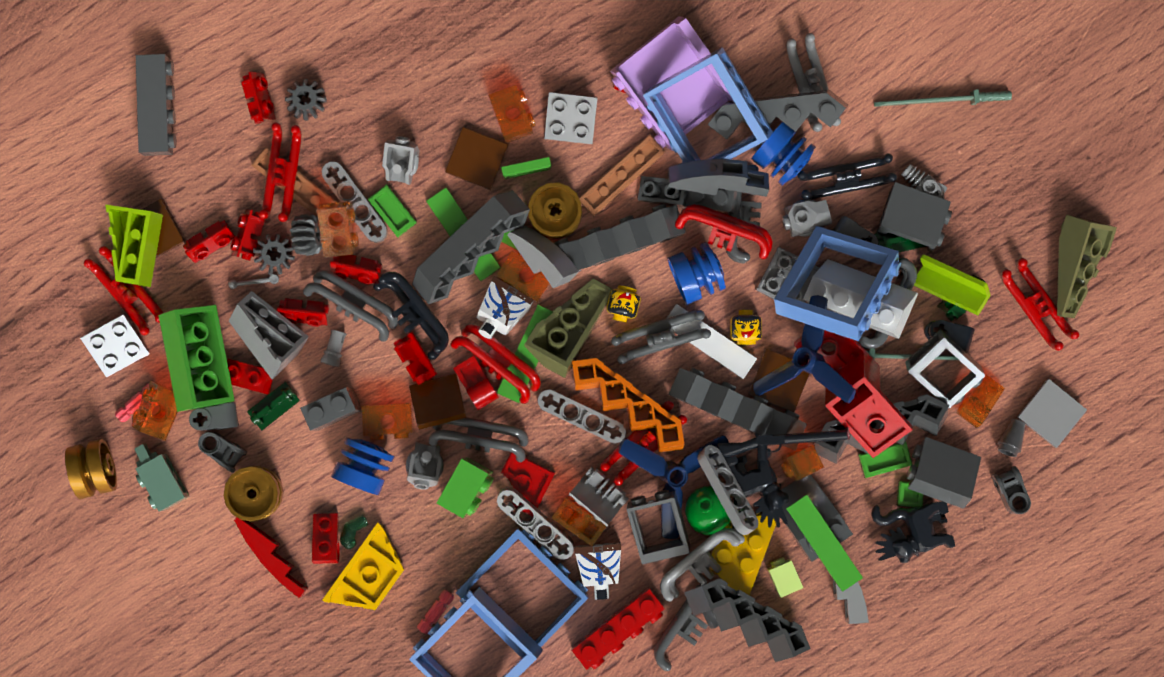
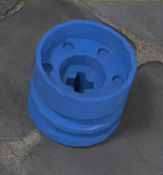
M784 122L776 128L769 139L763 143L751 158L762 169L773 163L775 168L770 175L772 178L780 170L785 173L778 181L782 186L796 177L809 162L816 148L811 143L803 151L800 147L807 138L803 137L794 143L792 138L796 132Z
M707 242L700 244L702 256H700L696 247H692V260H688L683 252L667 258L676 285L686 305L702 299L700 288L703 286L710 295L714 294L713 282L719 291L726 289L721 264Z
M346 437L344 443L353 447L354 450L351 452L341 449V453L350 460L348 463L336 462L331 477L357 489L380 495L385 480L378 476L376 472L377 470L389 471L390 467L380 463L381 459L393 462L395 456L389 454L383 447L366 440Z

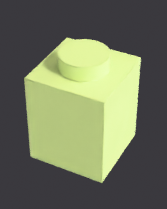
M782 557L770 563L771 567L767 568V571L780 598L803 588L790 559L785 560Z

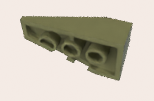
M1066 215L1061 225L1059 237L1058 316L1075 318L1088 293L1086 286L1092 277L1096 278L1099 272L1096 267L1101 257H1107L1117 227L1077 216Z
M592 279L573 294L572 298L562 306L557 307L545 320H541L533 329L524 346L543 367L566 378L572 368V361H576L604 311L612 288Z

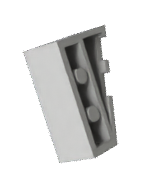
M252 291L237 304L229 319V323L271 379L276 377L300 353L309 337Z

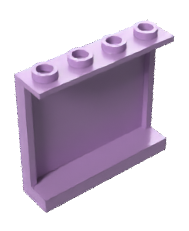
M680 16L610 71L614 76L612 81L620 91L624 89L628 95L626 100L634 110L638 109L643 115L640 117L642 123L648 129L652 128L656 133V136H654L656 142L661 148L666 147L670 150L672 148L669 138L658 127L657 118L653 111L646 107L648 103L643 94L650 87L711 54L687 19ZM712 63L660 92L685 135L727 101L734 102Z

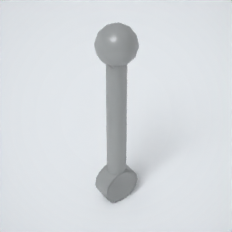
M272 274L268 278L244 281L232 279L229 281L228 286L231 289H235L237 286L267 282L277 284L279 277Z

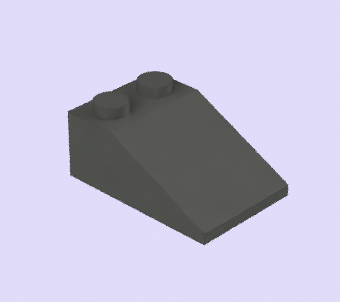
M809 472L781 489L789 496V502L782 506L788 521L786 527L811 562L819 557L786 510L789 505L804 495H808L839 543L853 535L841 515Z

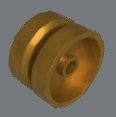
M548 183L539 187L531 196L528 204L530 209L528 213L529 220L534 230L549 239H563L571 235L578 228L582 218L581 201L577 193L569 186L561 183ZM553 208H558L560 214H555V216H552L551 210Z
M103 439L88 442L86 448L82 444L66 448V471L71 488L78 499L92 497L95 495L96 490L101 494L116 490L117 475L114 460L107 443Z
M250 466L237 470L229 477L225 484L223 496L227 508L234 516L241 520L255 521L267 518L277 511L282 502L283 488L280 479L273 471L266 467ZM253 489L256 491V497L250 496Z

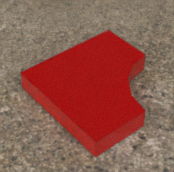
M511 452L501 474L508 478L514 489L538 508L555 472L527 458L523 462H518L516 455ZM512 502V504L515 506L516 509H517L521 504H523V503L519 502V504H518V506H517L515 503ZM528 509L522 510V512L532 517L534 516L532 511Z

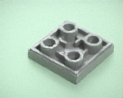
M778 247L756 291L774 300L798 256ZM814 265L796 300L805 302L803 298L812 277L820 269L819 267Z
M1047 379L1017 418L1054 448H1057L1087 409L1050 379Z

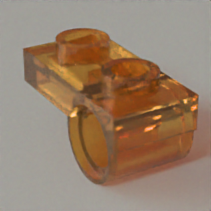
M985 374L982 383L973 389L971 394L960 405L956 414L975 428L980 427L1005 388Z

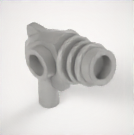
M910 164L901 174L904 180L910 179L908 183L913 181L911 187L917 184L916 190L942 199L945 198L944 193L947 187L938 183L930 174L923 178L925 171L919 174L920 169L915 171L917 166L914 167Z

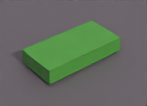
M547 157L501 168L503 177L509 179L550 170L551 163L550 158Z
M387 184L368 198V201L398 238L417 224Z
M906 441L904 445L899 443L891 445L874 458L867 453L858 454L864 478L913 465Z

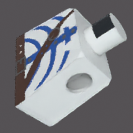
M494 276L477 315V319L483 322L479 333L488 339H491L496 331L507 335L530 310L534 300Z
M621 542L574 546L583 586H594L595 600L609 599L608 585L618 584Z

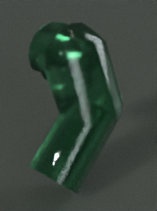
M364 514L343 526L340 543L346 549H352L356 546V532L369 525Z

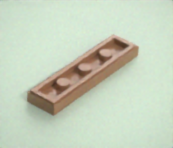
M649 134L579 197L581 204L595 217L662 157L666 151Z
M267 146L251 164L265 177H267L271 151ZM297 171L293 199L312 214L318 216L326 225H329L343 206ZM278 186L279 188H281V189L284 191V189H285L284 186Z

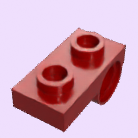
M475 356L470 357L453 368L478 410L500 398Z
M227 359L232 385L269 395L273 379L270 378L263 367Z
M338 513L313 514V564L339 563Z

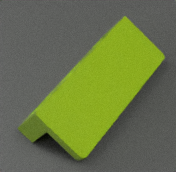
M922 254L920 258L922 268L917 274L914 286L975 315H979L991 296L988 284Z

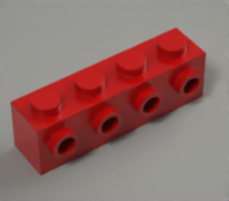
M648 587L572 646L571 651L586 670L590 667L594 670L605 662L603 657L609 652L615 654L625 646L623 641L631 636L634 639L644 631L642 627L650 621L653 624L663 616L662 611L665 608Z

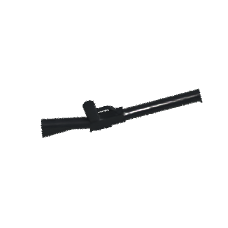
M847 427L846 430L779 435H759L755 433L756 438L745 442L718 443V449L724 458H728L757 448L758 461H767L768 453L778 452L782 445L849 440L850 432ZM779 445L777 450L767 451V446Z

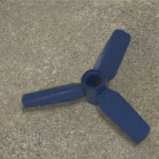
M819 295L810 297L809 304L827 310L828 299ZM804 324L801 338L802 347L795 351L792 360L756 381L753 389L755 394L760 396L796 378L802 371L813 374L815 380L847 403L854 399L856 390L825 362L823 355L817 353L822 345L824 330L808 324Z
M720 435L686 455L679 464L673 461H665L662 456L626 438L621 441L618 452L654 476H659L666 483L663 490H669V492L676 491L682 511L683 492L681 487L687 482L688 474L701 467L698 462L699 452L708 445L718 448V443H729L726 436ZM676 470L675 476L670 479V474ZM671 503L661 504V535L666 539H676L679 537V531Z

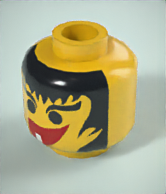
M618 285L617 289L610 291L606 310L613 314V320L626 323L627 318L633 319L637 316L641 297L636 294V289Z
M739 310V315H735L730 319L731 339L737 341V345H756V341L762 338V318L758 315H753V310Z

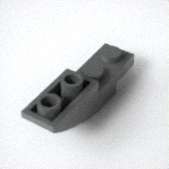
M729 159L697 160L669 167L668 187L710 195H717L720 188L767 197L769 192V173L748 170L747 161Z
M641 176L638 200L660 205L666 204V206L677 205L678 208L697 204L719 212L734 213L738 192L719 188L717 195L702 194L668 187V179Z

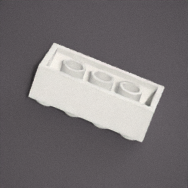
M827 259L812 277L803 299L809 304L810 297L813 295L826 297L828 299L827 310L854 318L876 277ZM891 283L890 291L882 297L880 309L877 314H873L869 328L899 339L918 293Z

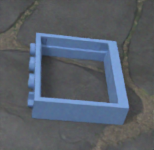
M723 47L650 87L643 94L648 103L646 107L653 111L657 118L658 127L666 133L672 150L679 154L682 163L697 161L700 158L660 92L711 63L753 132V135L708 159L730 160L768 140L773 133Z
M816 226L774 298L776 314L859 341L863 332L869 330L873 314L878 313L882 297L889 293L893 277H897L901 266L899 252ZM824 248L883 265L854 318L796 300Z
M518 528L456 591V594L462 598L477 580L519 539L577 596L535 640L542 647L588 599L586 594L588 589L579 580L576 582L568 577L570 571L562 563L556 565L550 559L553 555L544 546L539 548L533 542L535 539L531 534ZM475 603L470 607L521 658L526 654Z
M479 587L474 593L469 590L460 599L462 605L458 609L453 606L444 616L446 621L442 625L437 623L428 632L431 637L426 642L421 639L412 648L415 653L409 660L426 677H452L427 651L474 603L526 653L502 677H519L539 657L543 649Z

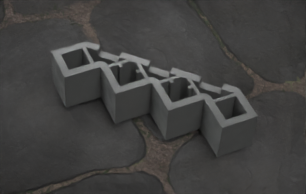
M831 90L754 99L769 126L778 117L795 132L811 113L831 128L849 105ZM730 101L722 105L708 125L725 139H728L742 121L746 124L747 122L735 102Z
M513 190L493 196L417 268L412 283L413 287L428 304L448 298L453 282L472 275L479 257L499 250L504 233L524 227L530 209Z
M662 204L652 208L653 213L644 217L634 219L633 215L620 219V224L613 228L601 230V227H596L588 230V236L579 240L569 242L568 238H565L554 244L567 255L580 272L582 269L597 266L625 254L646 249V247L659 242L663 243L685 234L686 231L684 227L682 229L675 227V221L680 215L677 205L666 207V204Z
M692 367L690 371L682 368L679 369L668 394L682 402L759 435L804 433L807 426L806 423L799 420V414L790 410H786L785 413L767 406V400L758 396H754L753 399L735 392V386L724 381L722 385L703 378L704 372ZM799 443L786 444L782 446H785L789 449L796 451Z
M929 395L917 397V399L912 401H902L893 404L910 422L912 427H919L937 436L945 422L950 406ZM836 420L826 422L822 431L846 430ZM874 420L870 423V426L874 429H880L884 425L880 420ZM910 432L898 440L897 443L904 445ZM851 434L849 440L815 442V454L837 464L847 444L867 454L869 453Z
M722 579L711 581L684 592L693 616L713 610L721 632L740 626L748 647L767 642L775 662L795 657L811 649L801 625L794 621L789 622L782 617V614L768 606L755 602V598L743 591H736L727 586L728 583Z

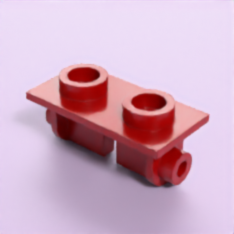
M248 72L249 75L242 77L241 85L246 99L254 97V101L247 103L251 120H254L255 124L264 122V119L275 120V108L270 100L267 89L268 82L264 74Z
M245 209V213H241L237 226L240 229L238 235L232 239L230 250H233L231 256L239 257L241 253V259L250 261L251 257L255 256L253 249L257 248L258 240L250 238L251 234L260 236L265 220L259 217L258 212H255L254 216H252L253 210Z
M218 220L206 228L205 231L208 237L204 238L200 232L186 240V244L183 245L185 253L194 263L206 259L211 253L227 246L232 241L235 235L230 231L225 220L221 222Z
M339 252V254L334 253L333 261L330 262L331 272L343 279L351 278L363 284H374L378 281L379 273L382 270V264L378 263V260L361 257L360 264L358 265L355 264L357 256Z
M289 298L280 300L277 311L291 323H304L313 327L320 325L328 326L326 314L329 313V305L325 304V302L307 300L306 308H302L303 300Z
M412 332L403 339L401 338L393 343L395 346L394 351H396L402 363L409 361L410 364L405 368L413 382L420 385L437 374Z

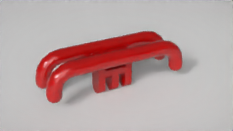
M275 122L271 126L273 132L263 205L258 215L261 219H267L270 216L275 185L284 186L282 209L278 219L281 222H285L289 219L292 208L302 133L298 125L291 127L292 141L289 162H287L285 159L279 158L282 143V127L279 123Z
M693 204L685 207L675 221L677 229H682L690 219L712 226L713 229L708 244L713 245L715 237H718L720 239L717 247L722 249L724 241H729L726 247V251L729 252L732 251L737 236L758 243L760 247L759 257L763 260L768 258L772 250V237L763 227L702 205Z
M101 246L99 253L114 267L112 251L106 246ZM89 258L84 260V266L98 278L137 325L141 335H148L150 327L132 305L138 298L154 315L155 321L160 323L158 315L163 314V311L142 286L118 282L115 279L112 281L94 260Z
M1020 258L1017 262V268L1034 293L1026 298L1012 279V273L1008 269L1002 271V281L1046 343L1052 349L1060 351L1064 347L1063 343L1053 336L1042 321V317L1051 315L1062 332L1070 339H1078L1080 334L1069 325L1064 317L1057 315L1056 305L1028 268V261L1025 258Z
M474 324L466 325L461 330L462 336H457L451 341V347L453 349H457L459 346L467 348L482 360L481 367L485 368L488 365L490 367L488 370L490 374L494 371L497 372L496 379L500 380L503 377L517 388L521 394L519 401L522 404H526L531 396L530 390L536 392L540 388L541 381L537 372L493 336L491 339L483 337L479 333L481 327ZM470 334H474L492 349L487 353L467 337ZM511 364L530 379V390L519 377L508 369Z
M666 401L661 407L669 412L673 409L674 404L672 401ZM685 415L677 417L681 420L682 426L687 422ZM650 429L634 431L627 438L652 452L658 449L657 439L649 431ZM619 446L600 464L602 471H608L622 457L618 452ZM631 461L614 478V484L617 486L622 485L639 466Z

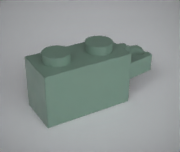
M142 444L135 448L140 459L136 462L138 466L135 468L138 473L136 479L142 488L146 487L149 493L147 498L153 509L157 508L159 512L165 511L190 497L167 454L158 455L157 452L151 453L147 444Z

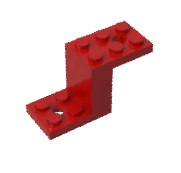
M824 330L822 345L817 353L823 355L825 362L856 390L854 399L847 403L825 387V406L845 428H849L850 434L874 458L911 432L913 427L880 390V365L856 340ZM802 336L794 342L796 349L802 347ZM826 342H831L836 348L831 352L823 350L822 345ZM874 420H880L884 425L880 429H874L870 426V423Z

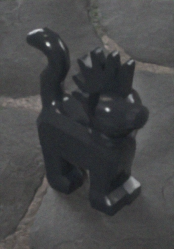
M768 453V459H769V458L772 456L771 453ZM757 454V469L747 471L745 469V464L747 463L746 455L739 458L736 456L724 458L746 498L761 493L760 496L762 498L753 504L754 507H759L755 514L762 512L760 523H763L767 517L769 528H771L773 519L779 528L781 518L783 523L787 525L788 521L782 506L789 502V496L786 492L780 490L781 484L777 483V477L769 460L758 461ZM734 498V505L738 506V503Z
M936 501L921 507L894 509L886 516H882L879 506L875 505L871 511V516L875 523L879 526H889L896 520L902 519L905 520L910 534L906 537L899 527L896 528V532L889 529L891 536L881 533L880 536L886 541L875 542L877 545L884 546L876 550L875 553L885 554L880 556L878 561L896 556L900 563H908L913 555L919 556L920 552L930 551L940 545H944L947 548L955 547L954 536L943 533L935 534L933 526L934 521H938L941 524L948 522L945 516L949 512L947 503Z

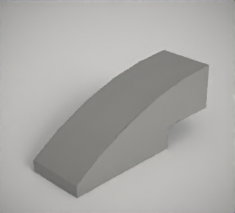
M524 226L507 234L533 273L542 272L552 288L570 282L579 272L567 255L539 232Z
M833 580L834 598L844 600L846 622L848 624L869 623L867 606L859 582H856L842 592Z

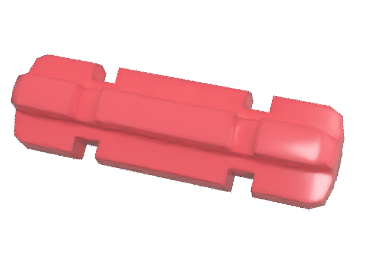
M150 383L143 387L142 392L135 394L124 404L125 407H121L115 412L118 420L126 422L131 417V414H135L149 402V398L152 399L158 394L157 388Z
M444 590L440 594L439 600L435 601L424 616L425 619H422L417 625L419 631L428 634L432 629V624L438 621L447 609L446 606L454 599V595L449 591Z

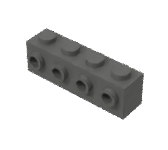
M165 54L135 55L138 153L143 156L173 155V148H176L177 145L175 133L172 134V124L176 123L175 110L172 109L171 100L175 99L174 85H171V76L174 75V63Z

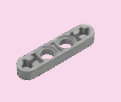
M326 163L322 169L324 180L362 232L371 242L380 243L384 241L388 234L386 225L339 163ZM331 167L334 170L339 168L337 175L342 181L345 177L347 178V181L340 183L336 189L334 185L338 184L333 177H327L330 174L329 169ZM345 186H351L354 189V196L350 199H344L341 196V190ZM360 205L368 207L369 210L368 216L364 219L357 218L355 215V210ZM375 216L376 220H373L372 223L377 228L382 227L380 231L381 236L377 237L374 235L371 237L370 234L373 232L371 227L367 224L364 228L362 224L369 222Z
M545 390L538 397V405L542 410L606 441L619 443L625 438L626 430L623 424L552 390ZM549 394L554 395L553 400L560 403V398L565 400L559 414L554 412L557 407L549 405L548 408L544 407L543 396L548 397ZM568 404H573L578 409L577 416L571 419L564 415V408ZM589 415L599 417L600 425L596 429L587 427L586 418ZM604 419L609 421L606 426L614 428L617 425L620 427L621 437L616 436L615 439H611V433L605 430L604 435L598 433L603 427Z
M708 445L699 452L698 462L734 528L740 534L748 535L758 527L757 516L720 450L715 446ZM718 474L723 476V478L726 481V484L722 483L719 480ZM730 496L736 499L738 506L731 502Z
M505 487L500 490L497 504L501 510L526 532L531 534L534 539L556 558L564 560L571 557L574 551V542L564 531L513 487ZM503 495H505V496H507V497L510 496V495H513V500H512V501H513V503H515L517 506H518L519 502H521V503H523V504H521V505L517 508L516 512H513L515 506H514L511 502H507V503L505 504V503L503 502V501H504V496H503ZM528 509L532 511L533 519L530 521L522 520L519 515L522 510ZM543 525L549 526L552 530L551 535L548 537L540 536L538 533L539 527ZM556 534L559 535L557 536V541L560 544H568V551H558L559 545L555 541H553Z

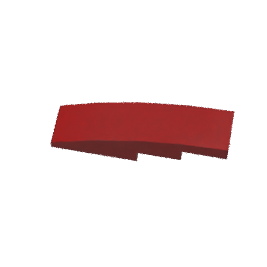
M236 517L234 521L263 566L296 597L301 598L308 588L289 575L294 565L275 552L280 543L250 521L241 520Z

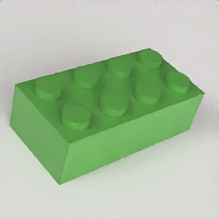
M216 305L176 309L158 315L177 412L212 407L235 401Z
M469 457L462 458L436 504L461 518L467 515L471 516L476 512L482 499L478 498L479 495L488 491L494 480L491 477L493 471Z

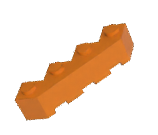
M592 358L572 361L575 391L600 387L603 411L627 408L631 432L655 429L658 452L681 450L684 448L685 444L680 419L667 412L661 405L645 393L640 392L618 373L613 372L599 359Z

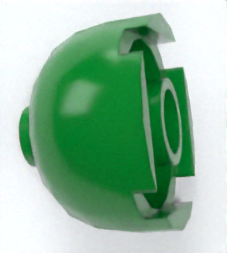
M712 486L697 488L689 495L685 505V515L688 523L696 532L711 536L717 531L731 526L732 522Z

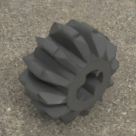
M308 79L303 80V86L298 81H295L296 89H287L292 96L285 97L287 103H292L287 107L288 111H295L294 117L297 119L303 114L305 121L309 120V114H312L315 119L318 118V114L315 111L317 109L321 112L325 111V108L320 105V103L327 102V98L321 96L325 90L323 88L317 89L318 83L316 81H313L310 86ZM307 95H309L308 97L311 99V102L309 104L305 102V105H303L304 103L301 98L303 96L307 98Z
M309 214L295 216L291 222L290 239H292V247L295 249L296 254L306 256L319 254L323 248L322 242L324 241V231L322 230V223L319 217Z
M267 234V244L260 239L257 241L263 249H253L254 253L262 255L256 257L254 262L264 261L259 267L261 271L267 265L270 266L268 270L269 275L273 274V267H277L279 275L282 274L281 265L286 269L291 268L290 264L285 260H295V256L286 255V253L294 250L292 246L284 247L289 242V239L285 238L279 243L280 234L275 235V241L271 242L270 235ZM272 248H277L278 253L281 254L279 259L276 257V261H271V257L267 255L269 250L272 252Z

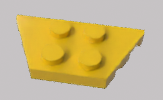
M757 516L758 527L748 535H743L745 541L742 544L733 546L727 540H723L714 547L712 557L722 570L716 573L711 566L709 568L727 582V586L750 595L776 526L774 519L771 528H769L768 518L766 517L764 522L760 523L761 516Z
M378 522L322 599L324 602L363 607L364 609L371 610L378 608L405 570L382 524Z

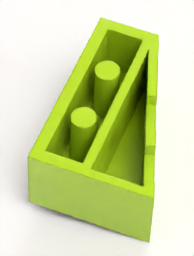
M105 204L110 220V227H108L109 235H112L113 242L112 257L115 280L151 287L163 215L152 211Z

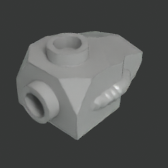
M397 136L395 140L385 142L382 166L385 169L387 181H398L408 185L412 183V177L418 169L420 150L414 142L410 141V138Z
M812 199L799 200L793 203V205L785 207V216H782L784 228L790 231L791 238L811 236L816 226L823 228V226L832 224L826 200L819 202Z
M416 442L415 449L409 453L406 460L407 481L413 484L415 488L426 490L438 484L444 467L443 459L439 455L440 446H429Z

